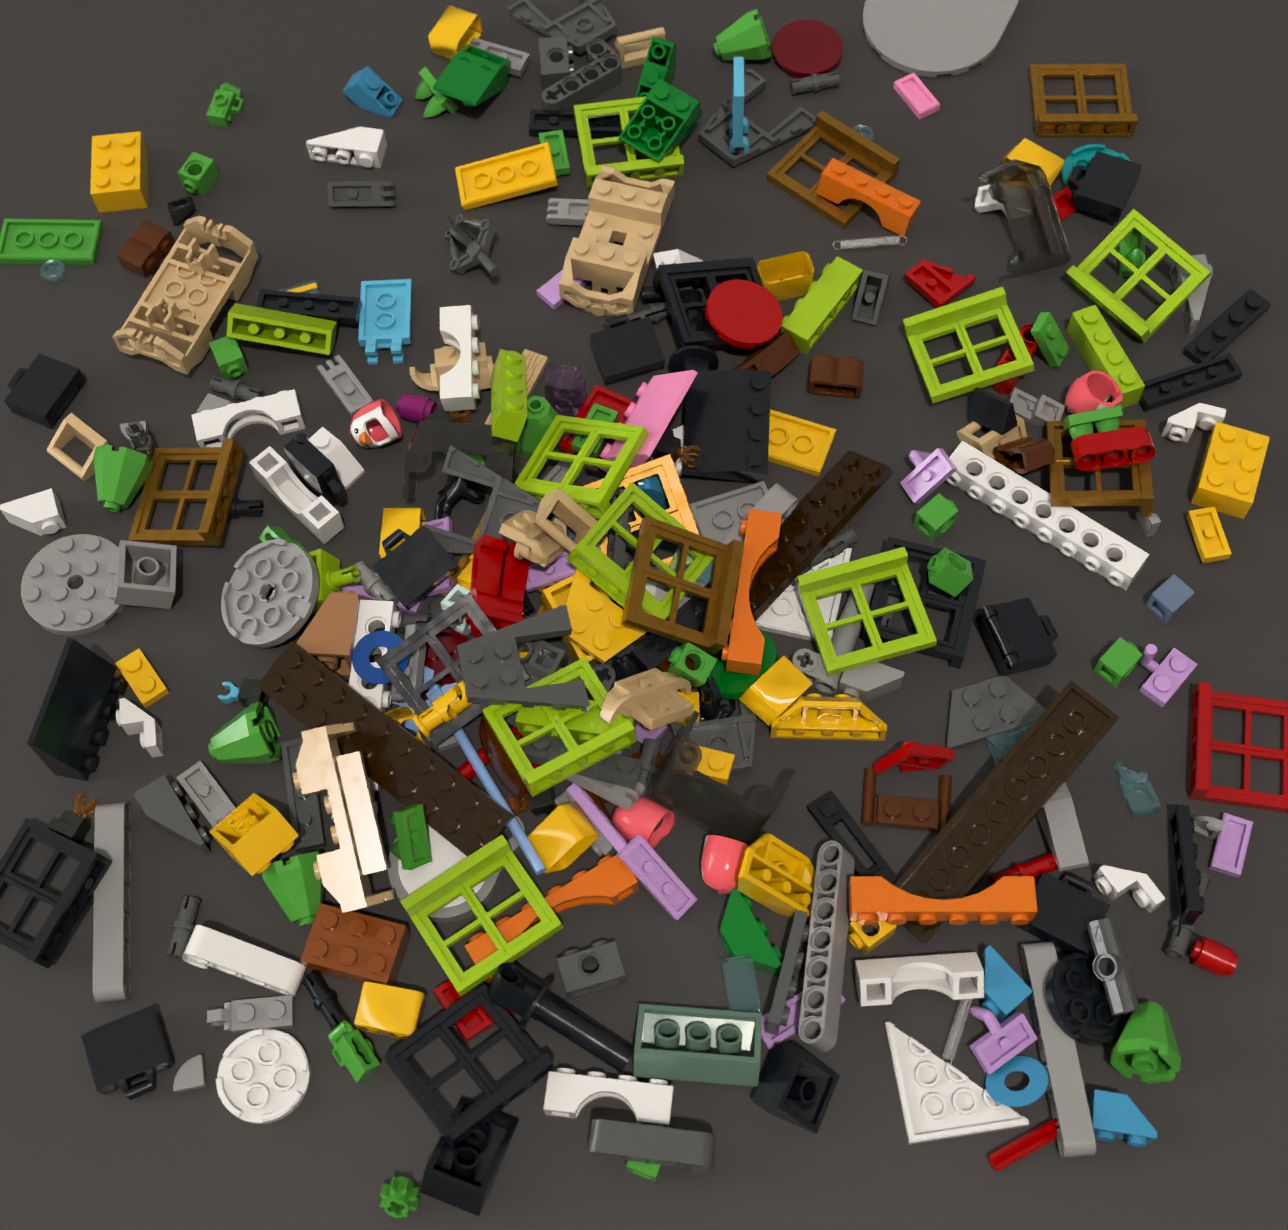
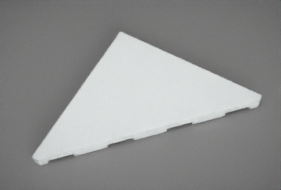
M846 548L838 556L832 559L828 558L812 567L805 574L849 562L852 548ZM796 578L758 618L756 625L763 631L815 642L797 591ZM842 592L817 599L825 624L836 621ZM834 629L828 631L830 638H832Z
M885 1022L884 1026L908 1144L1029 1125V1120L1026 1117L1019 1115L1008 1106L994 1101L986 1089L984 1090L968 1079V1076L951 1064L941 1060L931 1050L911 1036H907L891 1022Z

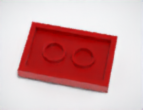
M595 384L575 417L586 419L593 404L596 403L618 411L619 418L616 423L621 422L623 424L627 418L623 415L631 402L636 403V401ZM566 432L558 444L559 450L577 455L579 452L572 450L571 445L577 434ZM607 438L601 451L607 443L612 444L614 439Z

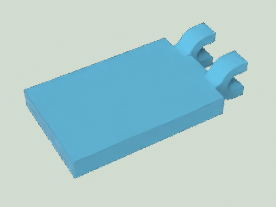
M734 57L732 119L729 122V134H732V138L729 142V153H734L736 147H743L744 153H749V140L743 136V130L744 134H749V122L744 117V57Z
M411 279L361 281L360 298L362 306L359 315L358 341L360 347L365 346L368 365H378V349L391 348L393 364H404L403 345L411 344L413 292Z

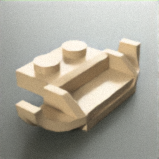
M485 342L479 343L480 351L475 353V360L479 361L480 375L476 376V383H479L480 390L491 388V372L494 367L492 356H487ZM454 346L434 349L435 364H430L431 373H420L415 369V366L409 367L412 380L423 389L439 391L440 395V375L447 373L457 364L461 352Z
M522 510L503 522L499 533L517 542L514 549L515 558L519 560L525 558L546 567L565 553V548L534 523L537 515L536 512ZM555 516L554 521L550 522L567 535L568 526Z
M653 668L614 682V687L606 695L599 717L611 724L616 716L621 713L626 718L629 716L633 717L645 728L654 730L692 715L694 705L677 694L678 689L687 695L691 694L692 686L690 681L682 676L678 677L673 673L661 672L657 668Z

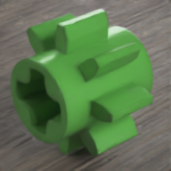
M393 1177L390 1185L384 1183L382 1186L380 1207L385 1208L386 1213L392 1217H407L409 1209L412 1211L417 1210L420 1200L418 1197L420 1188L415 1187L414 1182L407 1177Z

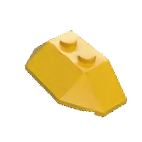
M813 693L800 696L778 718L771 722L770 738L885 741L887 724L859 698L850 697L846 694L822 697L820 694Z
M767 833L746 848L738 877L737 890L777 914L794 918L796 910L807 912L806 922H810L816 870L807 856L772 834Z

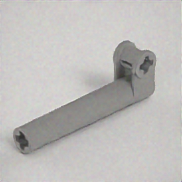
M877 582L862 586L869 607ZM852 591L839 620L860 614ZM863 621L835 629L831 641L837 656L853 652L863 626ZM806 648L799 649L794 653L792 663L813 683L811 687L825 694L833 695L837 693L843 672L827 676L819 653ZM801 663H802V664H805L806 667H805V668H804V667H801V666H800Z

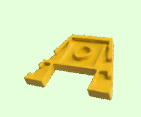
M576 568L565 602L572 631L571 635L564 637L604 664L648 632L621 623L624 610L589 585L591 580Z

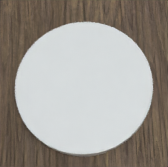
M263 1028L249 1031L234 1040L223 1053L216 1079L218 1095L224 1106L243 1121L254 1124L278 1121L293 1112L305 1097L311 1075L309 1059L298 1041L286 1032Z

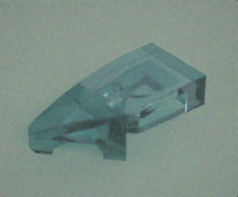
M1121 761L1115 762L1116 776L1131 818L1160 813L1161 804L1151 782L1147 781L1148 774L1143 771L1140 773L1124 767L1125 763Z

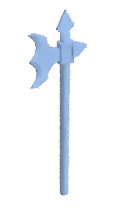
M424 666L422 685L434 677L435 671ZM434 683L427 689L426 696L428 700L424 702L428 707H431L434 700L458 683L444 686ZM391 701L392 704L399 705L400 707H409L406 702L396 703ZM412 719L405 720L404 728L414 730L418 734L419 730ZM461 727L453 735L487 793L493 800L514 815L464 729ZM514 817L509 823L508 828L535 874L541 875L546 871V867L518 820Z

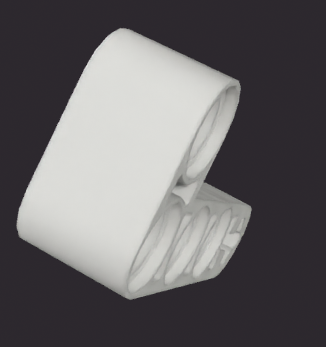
M201 925L195 926L182 957L183 961L203 969H208V966L275 992L292 995L293 997L296 996L307 969L305 965Z

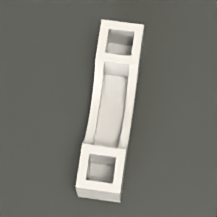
M471 305L440 307V332L445 344L456 347L461 352L457 364L447 373L440 375V400L445 412L476 409V399H480L479 383H476V376L480 375L479 361L475 360V353L480 351L479 339L475 337V331L479 330L478 315L473 314Z
M295 389L280 391L277 394L265 397H255L252 400L231 403L224 407L203 410L200 413L192 414L199 447H222L224 439H232L238 430L250 424L261 423L269 425L280 435L306 429Z
M270 446L249 462L255 478L323 544L327 543L345 528L339 511L322 495L317 497L310 492L297 478L288 463Z
M977 952L855 960L856 990L861 1006L889 1005L901 993L915 989L939 991L948 995L953 1000L984 998V969Z
M557 1068V1072L549 1071L543 1110L545 1115L577 1119L581 1110L591 1101L602 1097H612L623 1101L631 1108L638 1124L670 1128L674 1088L668 1085V1081L661 1079H650L649 1083L637 1082L636 1077L619 1075L618 1079L606 1078V1074L590 1071L585 1076L575 1074L573 1069Z

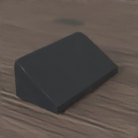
M978 387L974 389L968 415L970 420L1001 435L1006 434L1017 426L1013 403Z

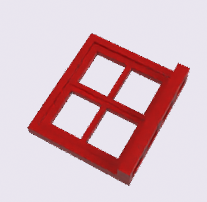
M1199 682L1192 697L1189 799L1288 813V701L1211 691L1212 683ZM1213 708L1244 712L1243 744L1212 740ZM1251 713L1282 717V750L1251 746ZM1212 752L1243 756L1242 789L1211 785ZM1250 757L1282 762L1281 795L1250 791Z

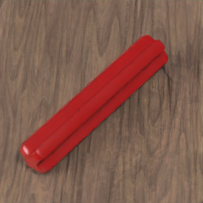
M1057 1118L991 1153L988 1157L991 1167L995 1171H1000L1054 1141L1057 1138V1129H1060L1059 1125H1055Z

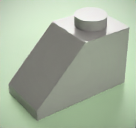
M878 662L844 671L839 682L838 694L859 698L865 703L899 689L905 672Z

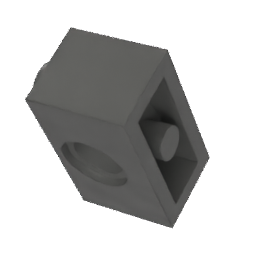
M567 36L538 38L543 91L574 73V64H569V61H573L572 46H567Z
M601 940L593 943L589 949L583 951L571 949L564 952L562 957L557 958L568 1000L626 983V975L615 941ZM589 962H595L599 965V968L595 973L588 974L583 971L584 965Z

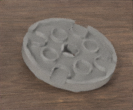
M76 534L62 537L45 546L32 558L22 577L21 598L28 614L43 629L64 636L84 635L106 626L105 622L116 613L120 614L125 605L114 604L118 547L103 537L91 534ZM78 578L83 580V585L78 589H71L69 587Z
M282 539L268 540L257 544L240 557L233 566L236 570L229 583L225 581L221 597V613L225 626L235 638L253 647L267 648L285 642L297 634L306 623L319 594V576L314 560L300 546ZM271 588H275L273 590L272 595L269 597L270 600H267L266 596L268 595L269 590Z

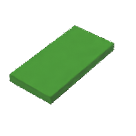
M4 219L0 234V264L96 265L104 225L101 220Z

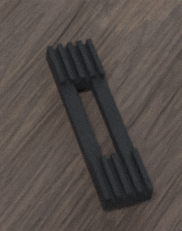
M832 791L808 806V812L823 832H826L832 841H837L853 855L855 861L854 871L858 876H881L892 885L898 881L897 875ZM842 821L876 866L867 870L834 825Z

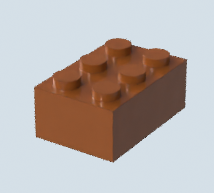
M320 903L300 961L309 971H318L321 974L362 985L364 982H373L394 986L411 934L406 925L352 911L342 913L341 908Z

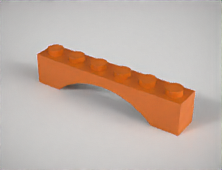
M749 509L748 519H742L740 535L745 536L737 593L735 594L733 606L734 614L733 618H731L729 629L730 642L723 648L721 660L727 661L726 671L760 676L765 638L753 618L749 602V591L758 569L777 551L782 513Z
M607 855L599 860L597 866L590 871L582 870L575 874L571 879L572 881L565 886L558 885L550 889L546 893L545 900L555 914L582 905L602 904L614 906L639 891V885L636 877L616 855ZM529 903L525 904L520 909L521 912L511 918L506 916L495 923L506 943H509L541 921ZM484 932L475 934L468 940L469 943L464 946L474 965L498 950L487 932L485 934ZM494 975L486 979L484 983L486 984L491 981Z
M850 876L848 883L849 921H857L860 925H872L876 921H888V924L902 925L906 921H918L921 925H933L937 921H949L952 925H963L968 923V921H980L982 925H994L999 921H1010L1013 925H1025L1032 921L1038 912L1034 876H1003L995 884L977 894L948 900L929 899L910 894L892 885L881 876Z

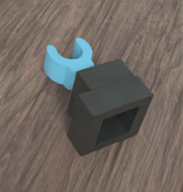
M243 678L240 688L235 687L231 682H223V687L231 691L226 696L218 695V698L224 704L240 701L244 707L260 701L263 703V708L267 706L269 696L257 687L261 681L259 679Z

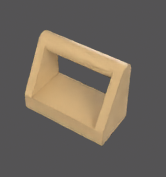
M660 27L617 37L614 51L621 58L622 69L645 64L652 36L665 40L664 28Z
M70 413L62 421L47 447V452L80 479L86 481L95 473L93 459L95 448L104 444L109 445V443L78 417ZM75 436L93 450L83 467L61 450Z
M1016 415L1017 426L1003 435L992 430L984 436L977 438L972 434L985 426L974 421L956 432L961 442H966L996 460L994 453L996 446L1027 437L1024 419Z
M558 488L544 495L539 504L534 523L571 553L596 524L597 520ZM550 512L576 532L575 541H572L547 519Z

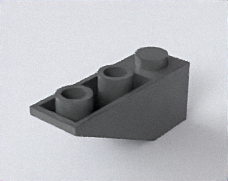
M540 639L526 666V670L531 677L524 681L525 686L527 687L566 667L569 662L566 651ZM518 711L508 715L506 719L507 724H511V726L516 728L515 720Z
M162 775L134 792L144 813L154 826L207 855L211 853L207 846V843L211 840L202 826L197 828L193 820L197 816L189 803L183 805L180 797L184 796V793L176 780L170 783L167 777Z

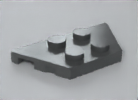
M1001 675L952 690L946 748L953 749L954 751L1031 727L1046 709L1008 676Z

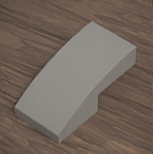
M1016 387L1010 391L1007 401L1013 403L1016 415L1023 418L1025 422L1046 427L1047 421H1060L1065 405L1043 394L1037 399Z

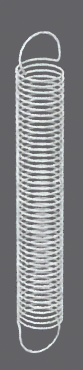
M898 235L895 237L862 238L861 240L852 239L851 241L849 239L846 241L841 240V249H848L849 245V249L863 248V245L865 246L864 248L873 247V244L875 245L874 247H880L883 244L887 246L888 243L889 246H895L898 242L900 244V237L899 240L897 239V242L896 238Z
M960 999L962 1003L958 1004V1006H961L957 1007L956 1011L958 1013L954 1017V1019H957L953 1020L952 1024L954 1026H951V1033H949V1035H952L948 1036L949 1038L944 1048V1051L947 1050L946 1052L948 1053L942 1055L943 1057L955 1058V1051H957L956 1048H958L957 1045H959L958 1042L961 1039L960 1035H962L961 1032H963L962 1029H964L963 1026H965L967 1020L966 1016H968L967 1013H969L968 1010H970L972 1004L970 999Z

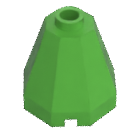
M758 8L747 12L716 37L717 42L713 43L718 57L722 56L723 60H733L734 57H744V60H760L773 55L772 50L767 51L770 42L762 17H756L760 13Z
M533 395L527 399V419L518 442L513 441L523 456L531 457L556 415H559L545 397ZM559 442L552 452L560 451L558 447Z
M104 444L97 446L93 459L98 502L104 505L103 508L105 510L120 512V509L128 508L152 472L154 461L152 459L149 460L148 455L127 447L119 446L118 451H112L113 445Z
M260 701L253 703L216 731L210 739L211 743L208 744L212 758L217 759L222 764H270L280 760L282 755L281 744L277 745L275 737L281 736V733L271 710L267 706L262 708L263 703Z
M319 851L296 855L284 862L282 860L273 862L262 872L264 882L292 923L299 922L300 927L313 924L320 903L323 904L324 886L322 879H316L313 862H317L316 855L323 854Z
M1143 1002L1139 1004V1010L1132 1012L1111 1052L1110 1064L1123 1077L1132 1079L1133 1074L1140 1075V1081L1144 1083L1173 1081L1175 1072L1178 1073L1180 1070L1181 1056L1168 1012L1156 1002Z

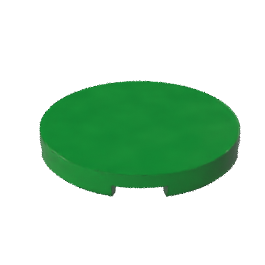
M759 629L765 638L760 676L726 671L727 661L721 659L716 661L710 675L713 676L719 687L722 699H739L750 686L778 661L775 644L771 637L763 630ZM707 679L705 685L709 688Z

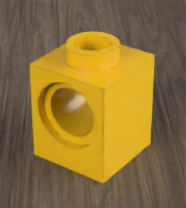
M852 921L849 923V935L847 937L856 950L861 949L867 955L893 936L897 925L888 924V921H876L871 926L877 930V934L875 936H868L862 931V927L866 925H860L857 921Z

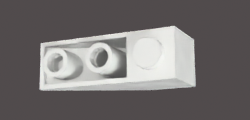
M357 127L306 141L309 156L312 160L359 165L367 168H381L387 149L384 130L367 127Z

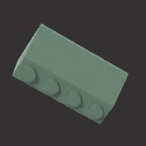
M639 1004L633 1077L758 1087L762 1013Z

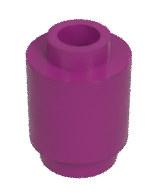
M405 393L403 397H399L396 404V412H399L400 418L424 424V418L437 410V403L431 401V398Z

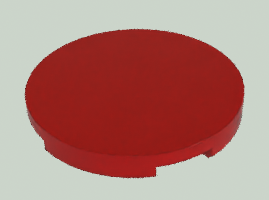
M729 280L719 284L712 290L705 307L706 319L718 332L717 336L725 342L740 348L752 349L755 346L771 342L777 336L782 325L783 315L777 299L764 287L747 280Z

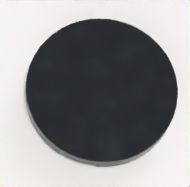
M1072 953L1055 962L1048 972L1045 985L1048 1007L1056 1023L1070 1038L1087 1046L1105 1045L1114 1041L1120 1035L1123 1027L1128 1022L1129 1013L1112 1016L1103 982L1093 971L1095 956L1086 953Z

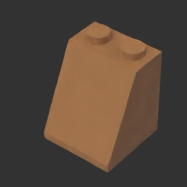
M343 590L340 593L331 592L297 641L301 647L336 675L350 678L361 600L359 593L349 590Z

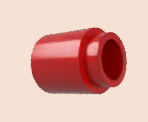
M1205 936L1200 941L1196 939L1189 951L1193 965L1218 976L1226 975L1230 977L1239 959V955L1234 953L1232 948Z

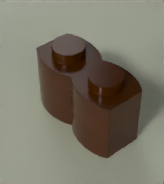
M144 220L136 228L132 237L121 246L117 253V258L121 266L147 278L158 269L160 260L168 255L175 241L170 231L148 220Z
M829 354L812 356L808 392L819 396L835 395L840 398H860L864 361L858 360L855 357L838 359Z
M1022 437L994 448L996 461L1020 474L1031 472L1055 462L1054 447L1046 439L1033 440L1030 437Z

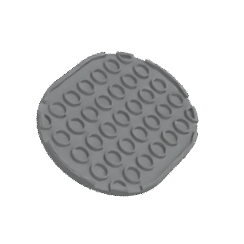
M866 0L862 24L868 44L889 65L906 73H915L923 77H937V75L944 74L954 76L969 71V68L977 64L984 63L994 53L1015 14L1019 0Z

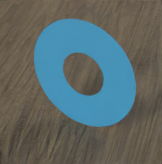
M1014 1056L993 1073L987 1074L986 1089L990 1097L997 1103L1009 1107H1020L1033 1103L1044 1094L1048 1086V1073L1045 1067L1039 1061L1027 1056ZM1013 1071H1022L1029 1076V1084L1021 1091H1011L1004 1084L1005 1077Z

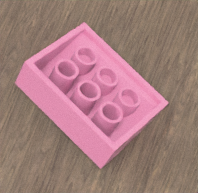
M688 370L656 375L648 383L642 382L635 393L639 398L636 403L631 402L623 414L627 417L623 424L645 427L648 436L628 469L644 464L651 456L698 372ZM614 439L612 444L607 443L599 456L603 460L615 461L626 441ZM598 467V468L602 469L603 471H605L606 473H608V471H609V469H610V468Z

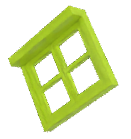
M646 97L574 105V115L587 188L593 186L594 180L601 172L603 166L616 168L626 177L643 181L683 176L684 158L680 154L679 144L667 157L658 163L652 158L636 160L635 149L620 141L618 137L591 139L588 118L619 115L623 131L629 123L628 113H635ZM624 143L627 162L596 165L593 151L594 146Z
M1135 209L1118 224L1078 267L1072 265L1066 272L1068 279L1143 344L1211 276V272ZM1134 229L1158 248L1139 269L1115 250ZM1109 254L1134 273L1115 294L1090 275ZM1166 255L1190 274L1171 296L1146 276ZM1141 280L1166 300L1146 321L1122 302Z
M1003 287L903 319L906 338L932 404L974 391L977 387L983 388L1035 371L1034 363L1007 305L1006 293ZM998 318L1005 335L972 346L965 328ZM956 331L963 349L930 360L923 342ZM1008 342L1016 360L983 371L976 352ZM966 356L973 374L940 385L933 366Z
M556 415L514 484L540 501L546 493L560 488L591 516L600 519L611 506L609 501L647 438L648 432L642 426ZM564 432L589 435L577 455L552 452ZM601 437L626 441L615 461L589 457ZM548 459L572 462L561 483L536 479ZM584 465L610 468L598 489L573 485Z
M633 482L627 486L566 558L623 608L625 607L634 559L623 570L595 545L612 528L636 548L638 540L616 522L630 504H633L645 516L687 530ZM655 537L653 551L663 539ZM689 549L688 553L695 559L685 570L683 580L694 583L714 557ZM652 553L651 562L662 572L676 577L677 573ZM671 588L661 602L645 589L641 612L665 620L670 612L674 589ZM681 591L679 601L686 594L685 592Z
M905 546L797 576V591L827 676L936 646L937 639L907 565L908 554ZM896 577L905 602L870 611L862 586ZM851 590L860 614L825 624L817 599ZM908 609L917 634L882 643L873 618ZM863 621L872 646L837 656L828 631Z
M585 657L526 688L572 682L578 679L584 680L585 687L594 700L589 703V711H581V708L560 718L556 709H552V706L540 705L551 724L517 741L504 718L524 708L522 704H492L482 710L485 719L532 797L636 742L634 726L630 720L626 721L621 713L616 716L613 723L609 724L610 730L579 746L565 726L596 708H599L601 711L608 693ZM555 730L568 752L534 769L522 747Z
M500 835L400 900L460 997L494 975L500 964L505 962L512 963L563 928L562 923L516 858L503 835ZM505 867L520 891L489 912H486L471 889ZM462 895L477 917V920L443 941L428 917ZM525 897L541 921L509 943H506L491 919ZM480 926H483L498 950L463 972L448 948Z

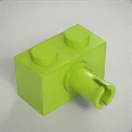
M322 549L308 552L316 564L319 576V594L312 611L314 615H316L331 592L340 593L341 586L358 583L361 579L360 577L354 578L355 576H360L357 566L352 565L340 569V560Z

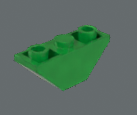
M652 36L635 98L646 97L658 78L671 85L676 69V43Z
M735 887L730 893L720 927L719 938L734 964L777 975L781 971L783 957L776 945L771 946L766 938L768 931L762 920H756L751 912L753 905L749 897L745 894L741 895L740 891L737 890L738 888Z

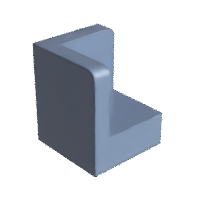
M1173 574L1151 594L1145 607L1167 625L1175 617L1178 609L1193 596L1194 591Z

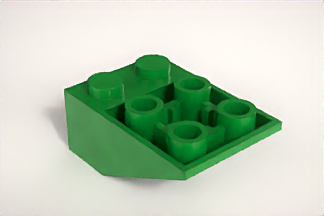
M467 45L458 50L433 85L432 90L440 92L443 97L461 100L466 106H477L506 88L511 60L475 46Z
M658 78L618 139L660 163L689 135L702 116L700 102Z

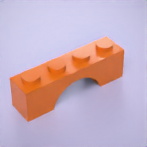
M834 158L831 159L822 172L816 194L836 204L845 199H857L867 203L877 212L882 227L902 237L905 236L913 224L921 203L920 200Z

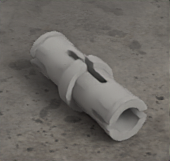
M364 561L355 564L360 571V576L355 577L361 578L360 582L368 595H373L377 601H394L395 604L398 603L397 597L389 590L381 577L376 576Z

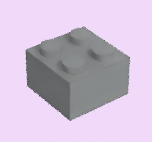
M120 540L116 556L114 604L171 609L176 587L177 546Z

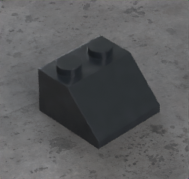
M776 1043L752 1102L778 1118L817 1134L840 1075L804 1049Z

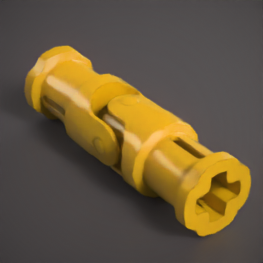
M463 680L434 700L432 706L423 713L412 717L417 727L426 737L430 736L431 731L443 722H450L458 714L474 704L467 702Z

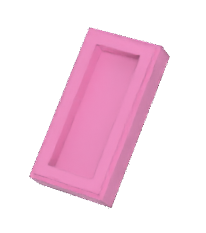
M915 73L894 82L893 88L919 120L940 110V103Z

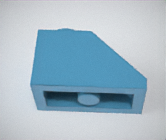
M989 945L981 956V964L984 969V998L980 999L983 1001V1008L992 1011L1002 1022L1021 1006L1033 991Z

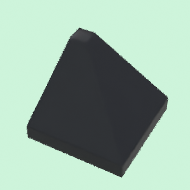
M190 196L167 203L174 226L179 225L194 208Z

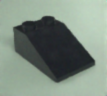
M461 1096L451 1116L452 1120L473 1105L475 1101ZM498 1112L454 1148H451L443 1136H441L424 1170L420 1192L479 1216L493 1187L519 1119L503 1112Z

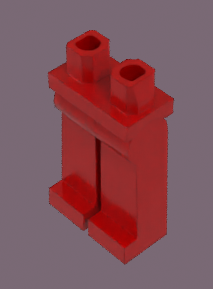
M483 534L474 544L470 593L496 629L499 630L524 619V616H522L523 599L530 561L525 558L521 560L515 558V542H510L507 545V540ZM466 614L465 622L471 623V636H483Z

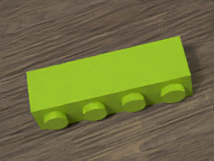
M837 256L831 264L828 263L824 267L819 280H814L811 283L807 295L804 298L798 299L791 315H786L783 318L780 328L781 333L788 330L800 351L807 355L860 287L863 270Z
M235 303L228 312L226 337L330 355L335 346L337 321Z
M1093 305L1073 312L1066 331L1090 371H1103L1116 381L1123 393V399L1118 404L1121 405L1122 409L1137 404L1145 384L1097 306ZM1112 396L1108 399L1109 402L1113 401Z
M500 349L491 372V434L495 437L518 442L527 419L525 355H521L516 351Z
M540 705L524 707L518 710L515 720L518 732L525 737L531 732L551 724ZM566 707L565 710L556 709L560 718L579 708ZM599 708L565 725L576 742L583 744L611 729L608 722L599 717L601 712ZM622 715L626 721L630 720L636 731L637 720L631 716L626 718ZM555 730L546 735L560 739ZM633 744L630 745V746H628V747H626V748H624V749H631V750H632Z

